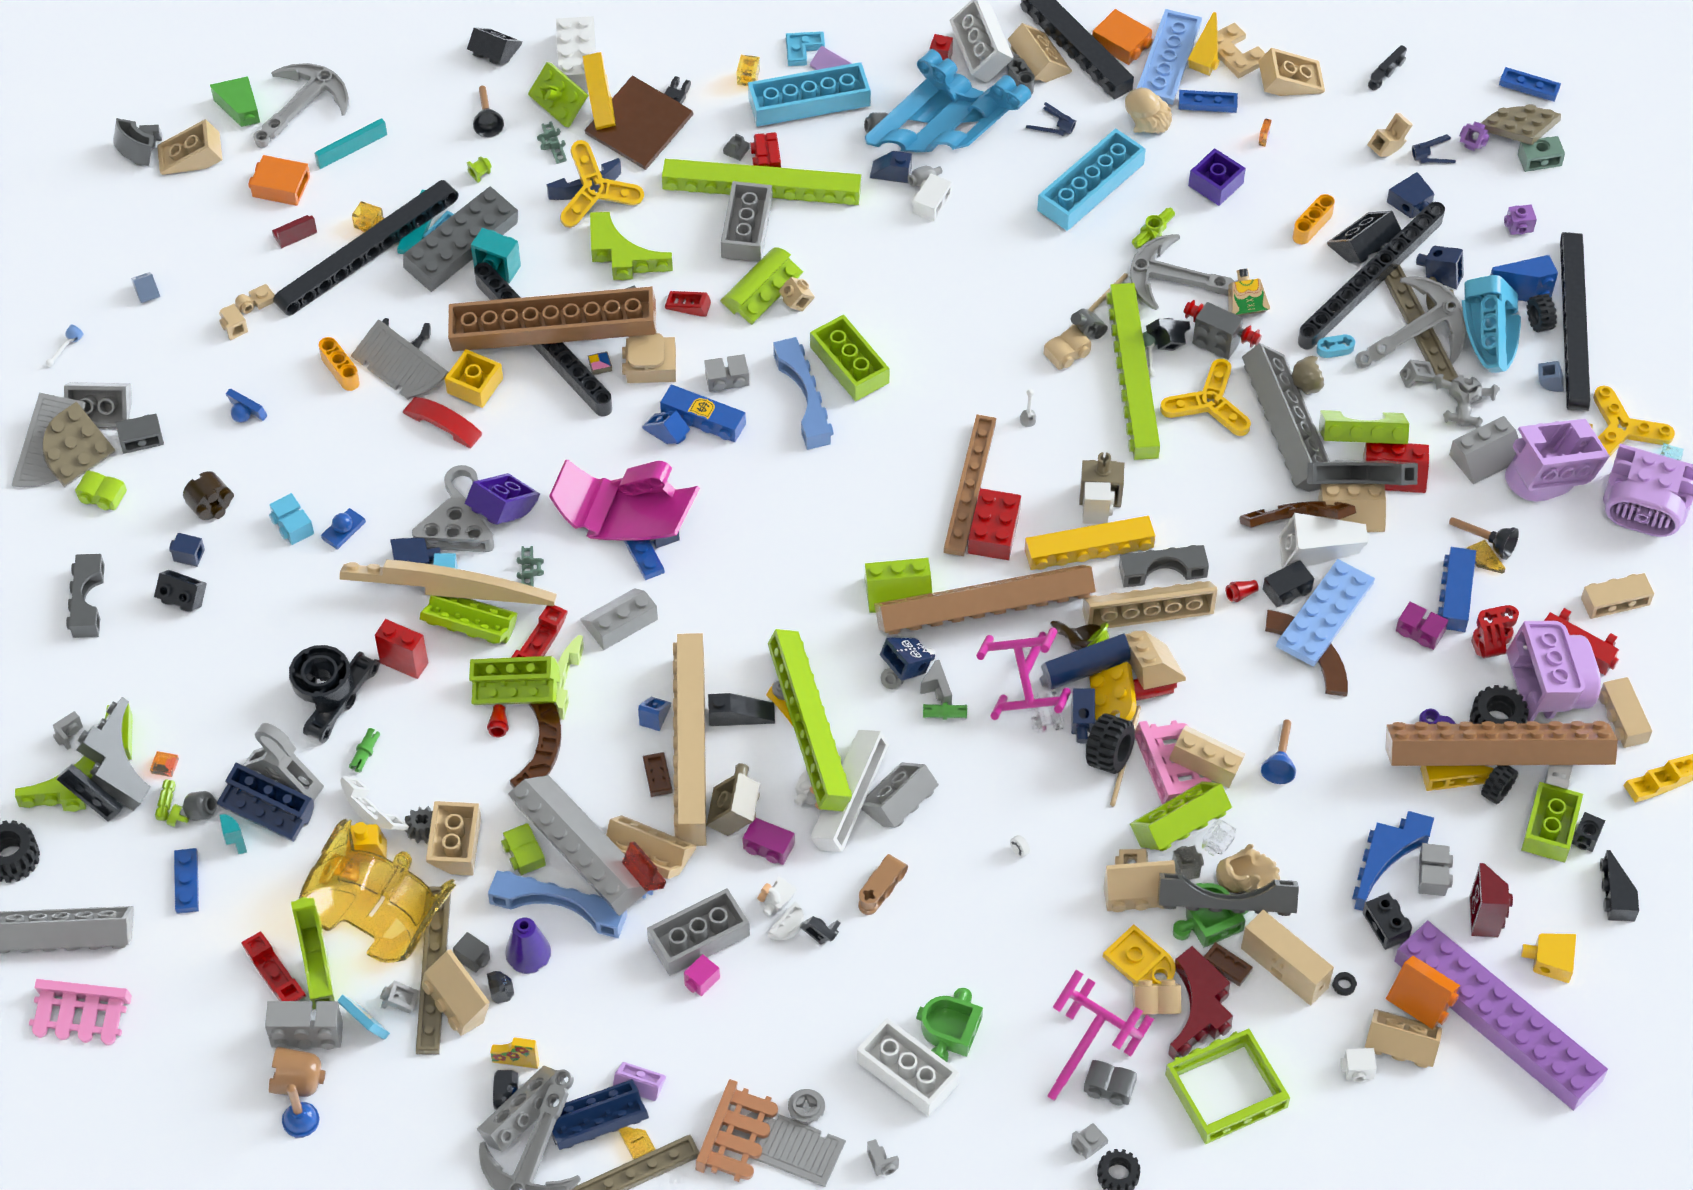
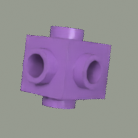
M1476 121L1473 124L1467 123L1461 129L1459 142L1464 143V147L1472 151L1482 149V146L1485 147L1488 143L1490 136L1487 134L1489 130L1484 129V124ZM1475 132L1479 133L1477 140L1473 138Z
M1532 204L1508 207L1507 215L1504 216V225L1508 227L1510 235L1534 232L1537 218Z

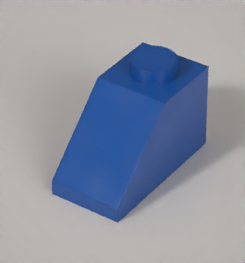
M676 410L655 413L642 426L646 432L665 444L681 443L685 440V435L691 430Z

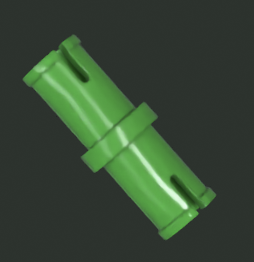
M943 702V705L923 704V718H943V720L948 718L967 719V704L948 705V702Z
M373 728L367 729L362 742L356 747L357 752L349 764L350 769L356 767L355 772H362L368 757H371L374 752V745L381 735L379 731L373 734L375 731Z

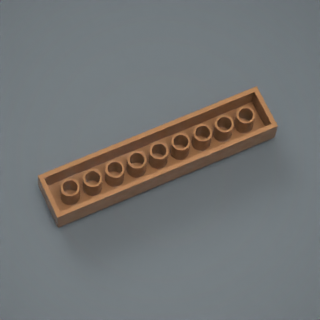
M653 286L449 304L448 339L453 352L464 351L465 349L479 350L657 334L656 299Z
M1078 565L875 603L874 606L878 629L888 633V635L901 633L903 628L914 631L922 629V625L925 624L931 627L943 625V621L946 620L952 623L962 622L964 617L967 616L973 617V619L986 617L985 613L988 612L999 615L1007 613L1006 609L1010 608L1011 610L1020 611L1028 609L1027 605L1041 607L1049 605L1048 601L1062 603L1069 601V597L1078 599L1088 598L1090 593L1096 592L1092 567Z
M1467 721L1460 722L1459 724H1450L1449 722H1438L1437 724L1394 722L1393 724H1386L1385 750L1391 766L1616 765L1618 739L1610 724L1604 721H1594L1593 723H1584L1582 721H1572L1571 723L1528 721L1526 724H1517L1513 721H1506L1504 724H1495L1490 721L1482 722V724H1473Z

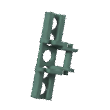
M552 121L546 125L542 123L541 126L544 133L537 136V140L542 143L540 146L541 150L551 149L556 164L566 162L567 158L563 147L566 145L565 140H562L560 144L557 137L561 133L560 128H557L556 132Z
M521 546V558L517 557L516 562L522 564V575L520 572H517L516 577L521 579L522 584L534 587V576L544 575V570L541 569L544 559L534 558L533 546H530V548ZM530 551V556H524V552ZM525 579H530V582L526 583Z

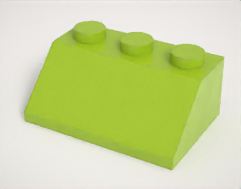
M928 557L865 563L864 565L869 613H876L875 603L932 593V579Z

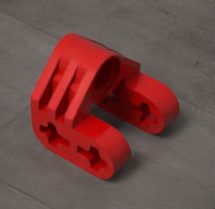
M1504 605L1480 611L1476 621L1478 628L1474 630L1471 639L1476 655L1485 659L1506 654V644L1511 642L1514 633L1512 626L1517 623L1519 611L1516 607Z

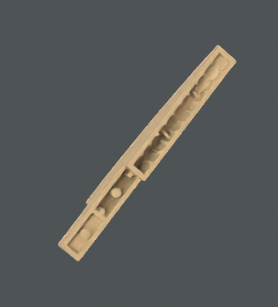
M386 559L383 567H380L378 564L365 566L359 565L356 562H349L343 564L339 574V580L425 587V595L549 606H554L557 599L556 593L515 581L456 568Z

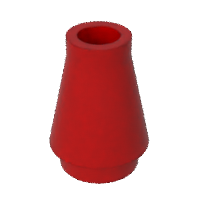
M1256 580L1230 582L1225 588L1226 596L1231 602H1239L1259 591V585Z
M501 704L493 706L492 714L487 724V730L493 737H503L509 730L506 707Z

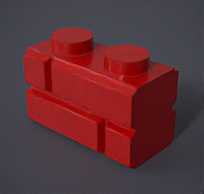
M777 133L753 135L754 142H750L751 154H755V157H752V164L754 166L781 168Z

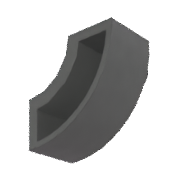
M116 118L113 134V143L116 149L136 165L149 166L154 136L141 131L137 127L136 121Z

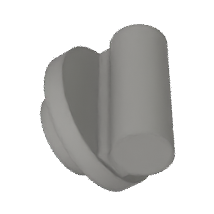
M891 668L884 669L881 673V683L887 689H896L904 682V680L901 681Z

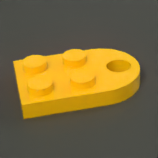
M1125 662L1090 676V687L1095 689L1096 721L1104 713L1113 716L1120 713L1119 718L1131 721L1136 712V697L1131 665Z
M1135 924L1103 952L1102 957L1133 984H1138V980H1152V984H1161V981L1154 977L1157 973L1165 974L1167 979H1174L1175 963L1173 958Z

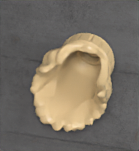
M1148 88L1134 89L1126 96L1125 109L1135 123L1133 133L1145 131L1159 134L1168 130L1172 122L1171 108L1160 96Z
M1248 844L1245 849L1219 861L1216 867V879L1218 884L1230 893L1251 892L1267 885L1274 879L1280 880V868L1276 867L1277 863L1266 857L1265 854H1260L1258 850L1253 849V844Z

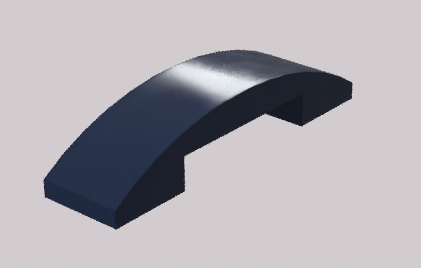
M619 158L601 164L600 173L602 178L616 180L621 175V160ZM562 178L546 184L548 199H573L583 187L581 180L577 179L567 183L566 179ZM592 180V186L590 187V190H595V192H598L600 186L595 185V183Z

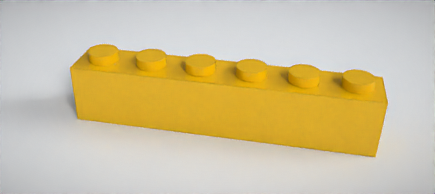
M1147 515L1026 537L1024 551L1030 570H1042L1047 567L1064 566L1068 563L1085 562L1095 558H1106L1112 555L1126 554L1139 550L1146 551L1154 548L1156 535L1150 517Z

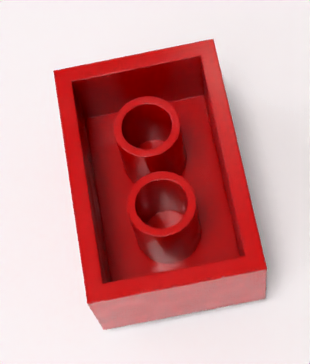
M980 488L968 538L967 554L1010 560L1021 510L1022 495Z

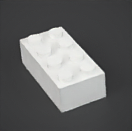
M970 0L949 20L972 76L988 83L1014 59L991 3L985 0Z
M594 16L556 18L558 69L582 90H588L582 56L597 53Z
M887 1017L857 1049L856 1062L928 1117L931 1116L959 1084L958 1070Z

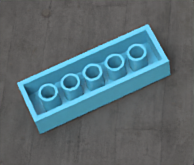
M862 62L748 82V99L756 126L758 127L871 106V90Z
M1115 128L1038 195L1037 211L1068 231L1144 165L1146 148Z

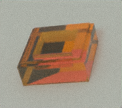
M1265 118L1263 121L1258 142L1260 146L1266 147L1272 119Z
M157 751L150 768L151 774L173 777L179 761L178 755Z

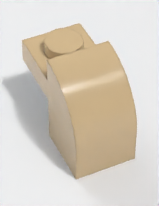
M1395 113L1386 129H1377L1367 146L1380 157L1390 156L1401 149L1407 142L1405 137L1413 124L1401 113Z

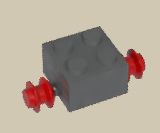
M1192 300L1191 303L1187 302L1183 310L1185 318L1187 319L1191 316L1193 317V322H1195L1192 344L1208 350L1219 357L1229 360L1239 345L1240 338L1242 344L1249 342L1250 348L1258 345L1261 340L1260 329L1254 332L1251 325L1243 329V317L1212 303L1206 302L1205 305L1201 303L1197 306L1195 305V300Z

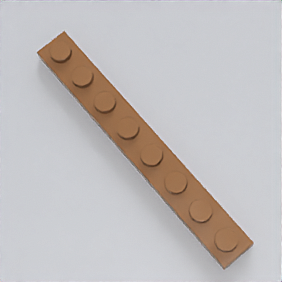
M976 414L943 553L963 557L965 555L979 490L982 485L997 418Z

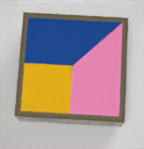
M608 351L587 355L593 375L613 371Z

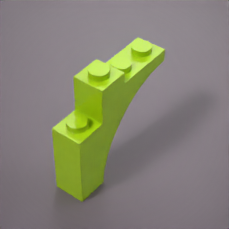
M590 212L592 262H612L613 280L633 279V273L673 271L672 252H658L639 247L628 241L618 232L612 222L610 212Z
M303 897L296 901H291V907L298 933L309 997L313 1003L312 1009L314 1010L316 1009L317 1001H335L319 911H317L314 897Z

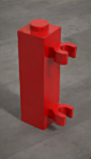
M1563 608L1559 616L1549 612L1544 621H1558L1566 626L1569 635H1582L1588 639L1601 674L1606 676L1610 669H1615L1620 660L1617 658L1619 649L1615 647V641L1618 636L1610 632L1604 641L1568 622L1572 612L1566 608Z

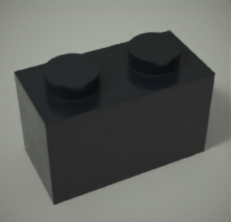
M1299 560L1264 577L1262 590L1277 608L1283 604H1290L1300 596L1308 595L1313 589L1315 578L1302 561Z

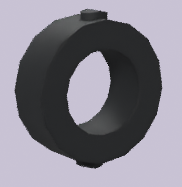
M1348 972L1338 973L1332 982L1334 991L1341 996L1351 995L1357 986L1355 977ZM1340 980H1347L1351 986L1343 988L1338 982Z

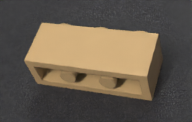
M1645 573L1630 574L1624 578H1612L1606 582L1591 583L1585 586L1581 600L1589 618L1593 619L1650 606L1655 593Z
M1624 677L1603 682L1599 700L1601 704L1605 705L1609 722L1613 723L1615 735L1618 741H1621L1623 748L1648 743L1653 730L1629 678Z

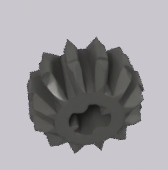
M419 805L417 811L410 809V815L405 816L404 819L405 823L409 826L408 830L404 831L407 833L410 840L415 839L417 844L421 840H424L426 844L428 843L433 813L429 805L425 809H422Z

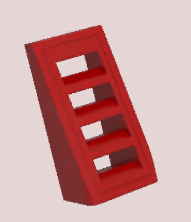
M670 291L664 307L667 310L707 317L711 299L707 292Z

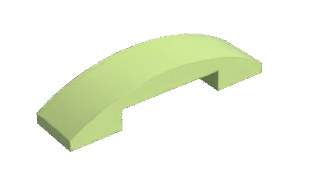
M578 635L571 641L558 661L560 683H557L555 704L561 720L565 719L569 704L568 690H564L571 664H580L584 650L582 635Z

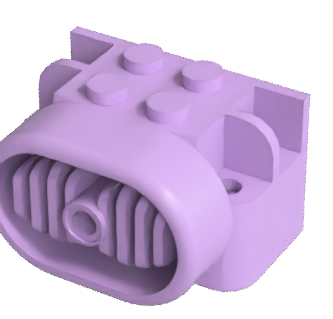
M1586 419L1520 426L1517 430L1522 438L1516 439L1513 443L1516 455L1506 469L1505 479L1510 489L1521 498L1536 502L1545 501L1568 493L1574 486L1591 482L1610 456Z
M1620 444L1603 496L1607 516L1621 527L1647 535L1667 537L1675 534L1686 522L1693 503V464Z
M1524 621L1508 647L1506 654L1518 692L1524 697L1523 701H1526L1528 704L1527 709H1529L1527 721H1534L1539 712H1543L1547 719L1555 717L1557 712L1593 707L1600 694L1601 679L1588 639L1582 635H1569L1566 626L1558 621Z

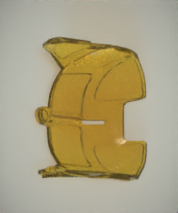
M349 818L343 819L335 826L321 851L320 858L310 870L299 898L314 897L322 929L325 931H331L340 922H347L374 938V942L366 952L368 956L384 963L405 961L413 954L434 915L456 887V884H454L456 880L450 879L440 887L442 891L433 895L429 886L409 871L412 858L407 852H399L394 857V860L391 861L368 851L355 850L351 834L352 820ZM384 896L383 903L372 917L369 916L381 897Z

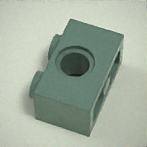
M1559 136L1540 138L1533 145L1520 142L1517 155L1524 172L1562 166L1565 151Z

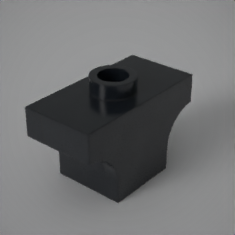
M1173 318L1157 319L1146 325L1147 334L1154 337L1158 350L1174 351L1185 345V333L1191 329L1190 321L1173 320Z

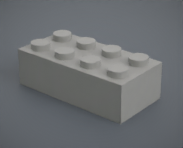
M732 182L721 237V258L756 262L762 259L772 206V185Z
M728 888L647 927L648 942L669 976L691 966L702 954L709 957L750 936V923Z

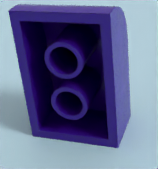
M506 473L473 481L464 504L471 507L473 512L486 517L490 523L498 525L526 516L537 503L541 493L511 474Z

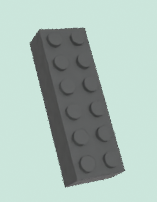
M489 186L404 253L403 268L430 292H433L473 260L471 243L482 227L504 235L518 223V209L494 188Z

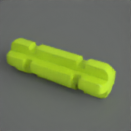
M165 779L163 781V789L160 792L158 808L155 812V817L158 821H166L168 819V811L173 799L172 793L176 787L173 780Z

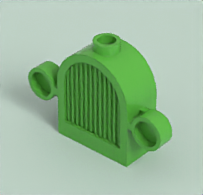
M1196 884L1214 893L1230 894L1224 887L1218 884ZM1199 908L1197 911L1186 909L1187 920L1175 922L1172 933L1176 939L1183 941L1190 937L1191 930H1193L1201 945L1205 948L1215 942L1217 943L1244 931L1246 919L1243 914L1249 911L1234 913L1228 909H1222L1221 912H1212L1208 910L1209 908Z
M964 987L958 988L954 992V997L938 996L931 999L924 1007H919L916 1020L921 1021V1031L924 1038L930 1044L936 1046L931 1051L946 1062H948V1051L965 1057L968 1056L983 1018V1007L971 1003L972 993Z

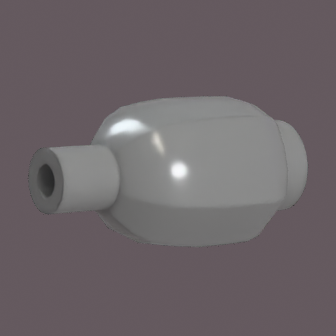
M927 165L918 167L912 171L911 175H908V182L911 186L921 187L923 180H927L930 174L939 175L943 173L941 166L935 168Z

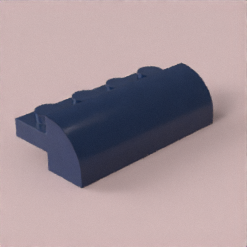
M1125 633L1043 663L1040 666L1043 675L1039 678L1041 685H1048L1049 689L1053 690L1129 662L1131 654Z
M237 762L225 780L227 785L217 801L219 807L292 842L296 840L304 824L308 825L314 810V801L311 797Z
M633 1079L566 1102L560 1117L555 1122L551 1136L555 1146L557 1145L558 1149L562 1150L587 1140H593L609 1132H616L623 1127L638 1124L643 1120L649 1119V1116L641 1100L639 1090Z

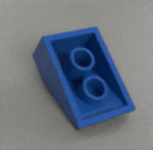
M1550 255L1492 267L1490 275L1502 277L1517 292L1518 300L1527 302L1530 297L1549 294V297H1552L1558 271Z

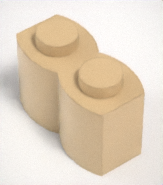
M1074 326L1063 332L1060 336L1049 340L1044 345L1043 354L1058 370L1070 367L1074 360L1088 356L1091 351V341Z
M1163 979L1161 984H1152V980H1138V984H1133V1009L1135 1007L1143 1011L1142 1015L1182 1013L1181 985L1175 983L1174 979Z

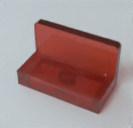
M635 841L630 842L622 860L623 865L645 891L664 889L667 881L658 872V868Z

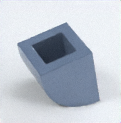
M151 272L131 278L141 303L161 297Z
M1559 361L1539 363L1538 374L1541 386L1549 391L1564 392V376Z

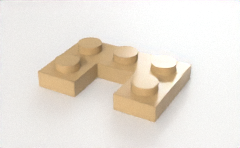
M1234 22L1218 30V58L1239 79L1260 68L1258 61L1266 53L1259 46L1242 53L1235 44L1245 40L1246 33Z

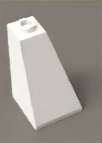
M1294 513L1278 536L1281 566L1284 568L1301 560L1305 567L1359 554L1369 542L1366 524Z

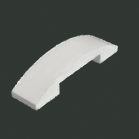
M341 777L340 783L351 807L361 818L383 829L408 830L409 826L396 814L382 813L367 799L370 789L358 778Z

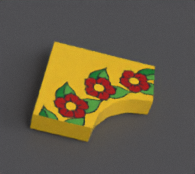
M514 1037L512 1042L508 1044H493L490 1054L493 1063L534 1069L539 1067L540 1061L535 1040Z

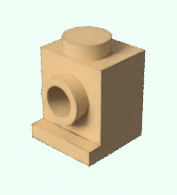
M234 303L219 310V315L221 316L219 320L220 325L224 331L227 330L230 341L248 332L246 319Z
M1119 849V856H1115V865L1128 864L1131 860L1136 861V863L1148 862V852L1146 849Z

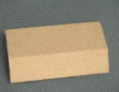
M623 815L609 820L606 836L635 866L663 878L670 879L680 875L696 850V845Z

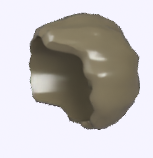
M1308 356L1299 360L1294 365L1291 376L1294 385L1305 394L1318 393L1325 385L1322 371L1319 369V365L1316 364L1317 356Z

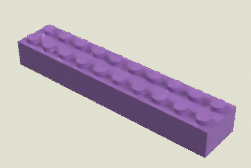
M1427 920L1397 949L1394 962L1401 968L1405 961L1415 956L1459 984L1460 987L1457 991L1459 997L1452 1007L1449 1006V1008L1573 1111L1604 1081L1608 1071L1605 1065L1430 921Z

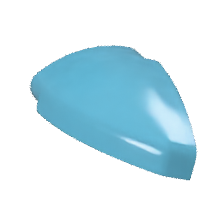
M1497 275L1467 280L1464 283L1465 300H1462V308L1471 345L1478 359L1489 372H1505L1511 366L1519 344L1521 316L1516 314L1518 312V294L1502 277Z

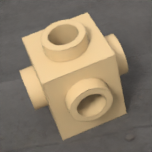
M790 277L779 290L783 297L782 300L787 306L802 312L815 298L809 289V284L802 278Z

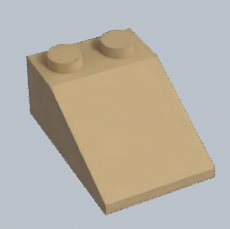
M1271 47L1258 61L1264 92L1278 96L1321 94L1325 92L1320 62L1318 60Z
M206 119L157 145L159 170L162 175L207 169L223 160L220 132Z

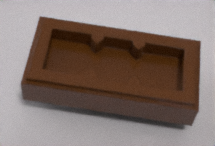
M660 752L642 756L650 796L655 797L673 793L665 753Z
M1216 942L1204 955L1225 978L1239 987L1253 971V966Z

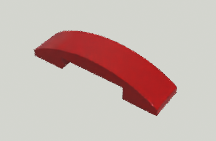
M414 397L402 411L403 414L418 422L423 419L453 435L454 441L470 449L482 436V432L466 418L450 408L429 399Z
M547 605L538 618L539 623L520 651L516 649L511 658L544 656L557 637L566 619L568 610L556 605Z
M261 931L241 942L257 971L279 1001H299L306 997L305 992L295 978L291 977Z

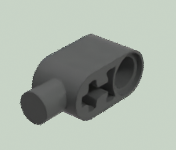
M1014 58L1006 65L1008 76L1015 81L1016 86L1023 84L1028 87L1032 95L1034 92L1035 76L1023 59Z
M1082 308L1071 315V323L1076 325L1085 336L1099 339L1108 330V326L1090 310Z

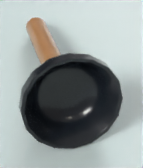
M481 85L479 87L482 110L474 117L473 129L481 137H494L503 130L504 120L501 114L490 109L486 87Z
M1451 517L1449 520L1450 525L1487 539L1489 543H1492L1494 551L1503 560H1507L1511 556L1519 538L1518 528H1502L1498 532H1490L1454 517Z

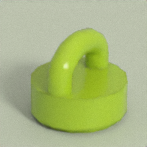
M173 805L166 821L167 825L175 827L178 820L184 823L189 822L188 817L180 814L183 806Z

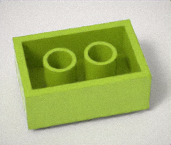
M1539 782L1521 851L1565 863L1570 851L1584 794Z

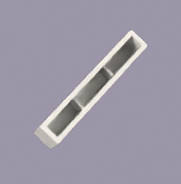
M858 729L855 738L852 740L851 747L842 765L846 773L849 789L852 791V799L844 811L821 810L819 819L810 837L818 850L843 852L889 746L881 731Z

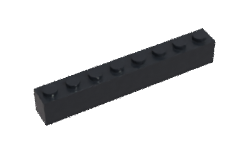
M1021 0L1020 6L1023 12L1027 13L1048 36L1055 40L1056 44L1062 47L1068 56L1074 59L1080 68L1086 71L1092 80L1103 88L1106 94L1115 100L1133 90L1134 76L1057 0Z

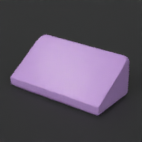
M821 46L810 62V67L819 70L852 63Z
M622 1062L615 1072L613 1086L633 1079L639 1090L640 1097L656 1101L666 1076L627 1062Z

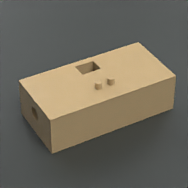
M1262 910L1245 927L1241 949L1310 1006L1329 989L1334 966L1265 910Z

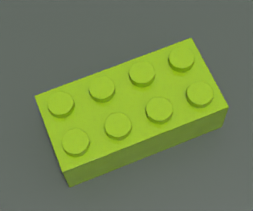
M844 314L810 332V348L855 402L890 383V368Z
M1202 781L1129 824L1140 847L1164 851L1169 849L1174 841L1188 838L1193 830H1200L1208 826L1210 820L1224 817L1227 814L1226 811L1233 807L1221 783Z

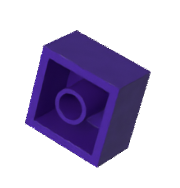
M1214 148L1190 170L1188 186L1220 206L1244 184L1246 168Z

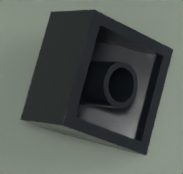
M473 27L467 50L472 51L473 56L484 58L485 56L490 58L489 62L500 65V63H508L523 41L491 28Z

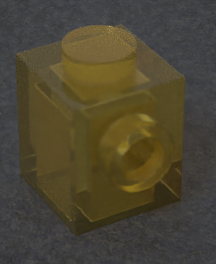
M741 54L736 71L737 85L748 86V82L758 81L760 57Z
M360 201L352 213L354 228L362 232L367 231L384 219L382 208Z

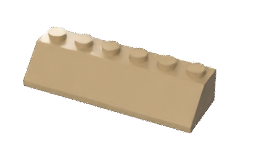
M1197 581L1191 584H1175L1169 587H1154L1152 589L1132 590L1124 593L1115 592L1102 596L1092 595L1088 598H1083L1082 611L1086 625H1101L1107 622L1109 624L1108 628L1214 614L1218 589L1211 581Z

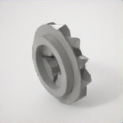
M812 1089L796 1091L788 1101L790 1117L795 1118L798 1123L801 1121L807 1125L813 1121L817 1122L824 1115V1098L820 1093ZM805 1100H807L809 1107H811L808 1113L802 1108L804 1107Z

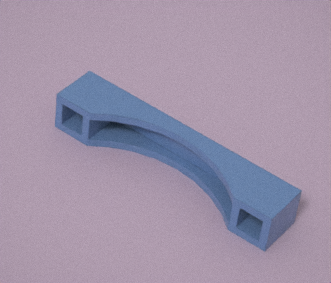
M797 337L773 342V356L778 370L794 380L806 398L807 408L801 421V435L806 449L830 445L831 436L834 435L831 423H827V410L821 406L822 397L819 391L816 392L814 375L810 376L811 368L809 361L804 359L805 351L803 344H799Z
M497 870L488 891L489 904L510 910L530 904L562 906L582 916L592 925L597 933L618 939L627 918V910L619 916L599 895L581 893L574 888H562L555 883L540 882L532 877L517 876L510 871L502 872Z

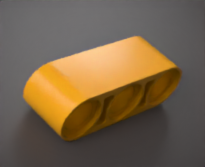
M1329 194L1320 195L1295 221L1292 235L1295 243L1307 244L1331 219L1335 205L1334 197Z
M322 338L318 346L323 363L343 389L347 391L357 389L360 381L358 370L334 338Z

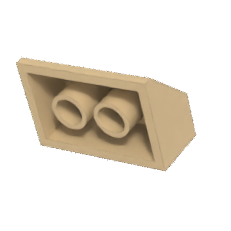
M1021 23L1007 39L1011 44V50L1025 61L1034 74L1036 81L1041 80L1047 83L1072 72V69L1045 32Z
M1341 483L1320 485L1318 501H1325L1326 505L1342 502L1355 506V514L1339 520L1366 524L1367 532H1385V484Z
M1145 630L1125 634L1131 654L1128 663L1131 665L1144 690L1186 681V676L1164 642Z
M1185 725L1169 760L1230 788L1246 753Z
M434 801L426 855L427 863L452 875H474L481 823L479 803Z
M1174 860L1106 865L1103 889L1107 911L1123 912L1131 909L1142 911L1156 907L1165 909L1158 904L1159 873L1175 874Z
M449 949L424 972L422 988L426 994L431 995L435 1000V1005L439 1012H443L446 1015L450 1027L454 1031L457 1030L459 1035L462 1036L484 1023L490 1002L452 950Z
M1374 1009L1364 1048H1374L1375 1054H1388L1398 1061H1412L1415 1065L1422 1068L1433 1067L1443 1028L1436 1026L1434 1029H1431L1420 1021Z

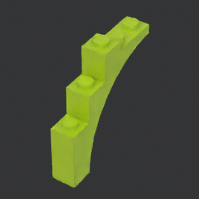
M129 703L123 715L121 732L128 760H132L133 714ZM83 756L74 766L91 778L92 774L89 772L95 762ZM59 775L32 786L15 788V798L19 807L32 808L41 805L55 806L61 804L63 811L76 812L86 809V803L56 780Z

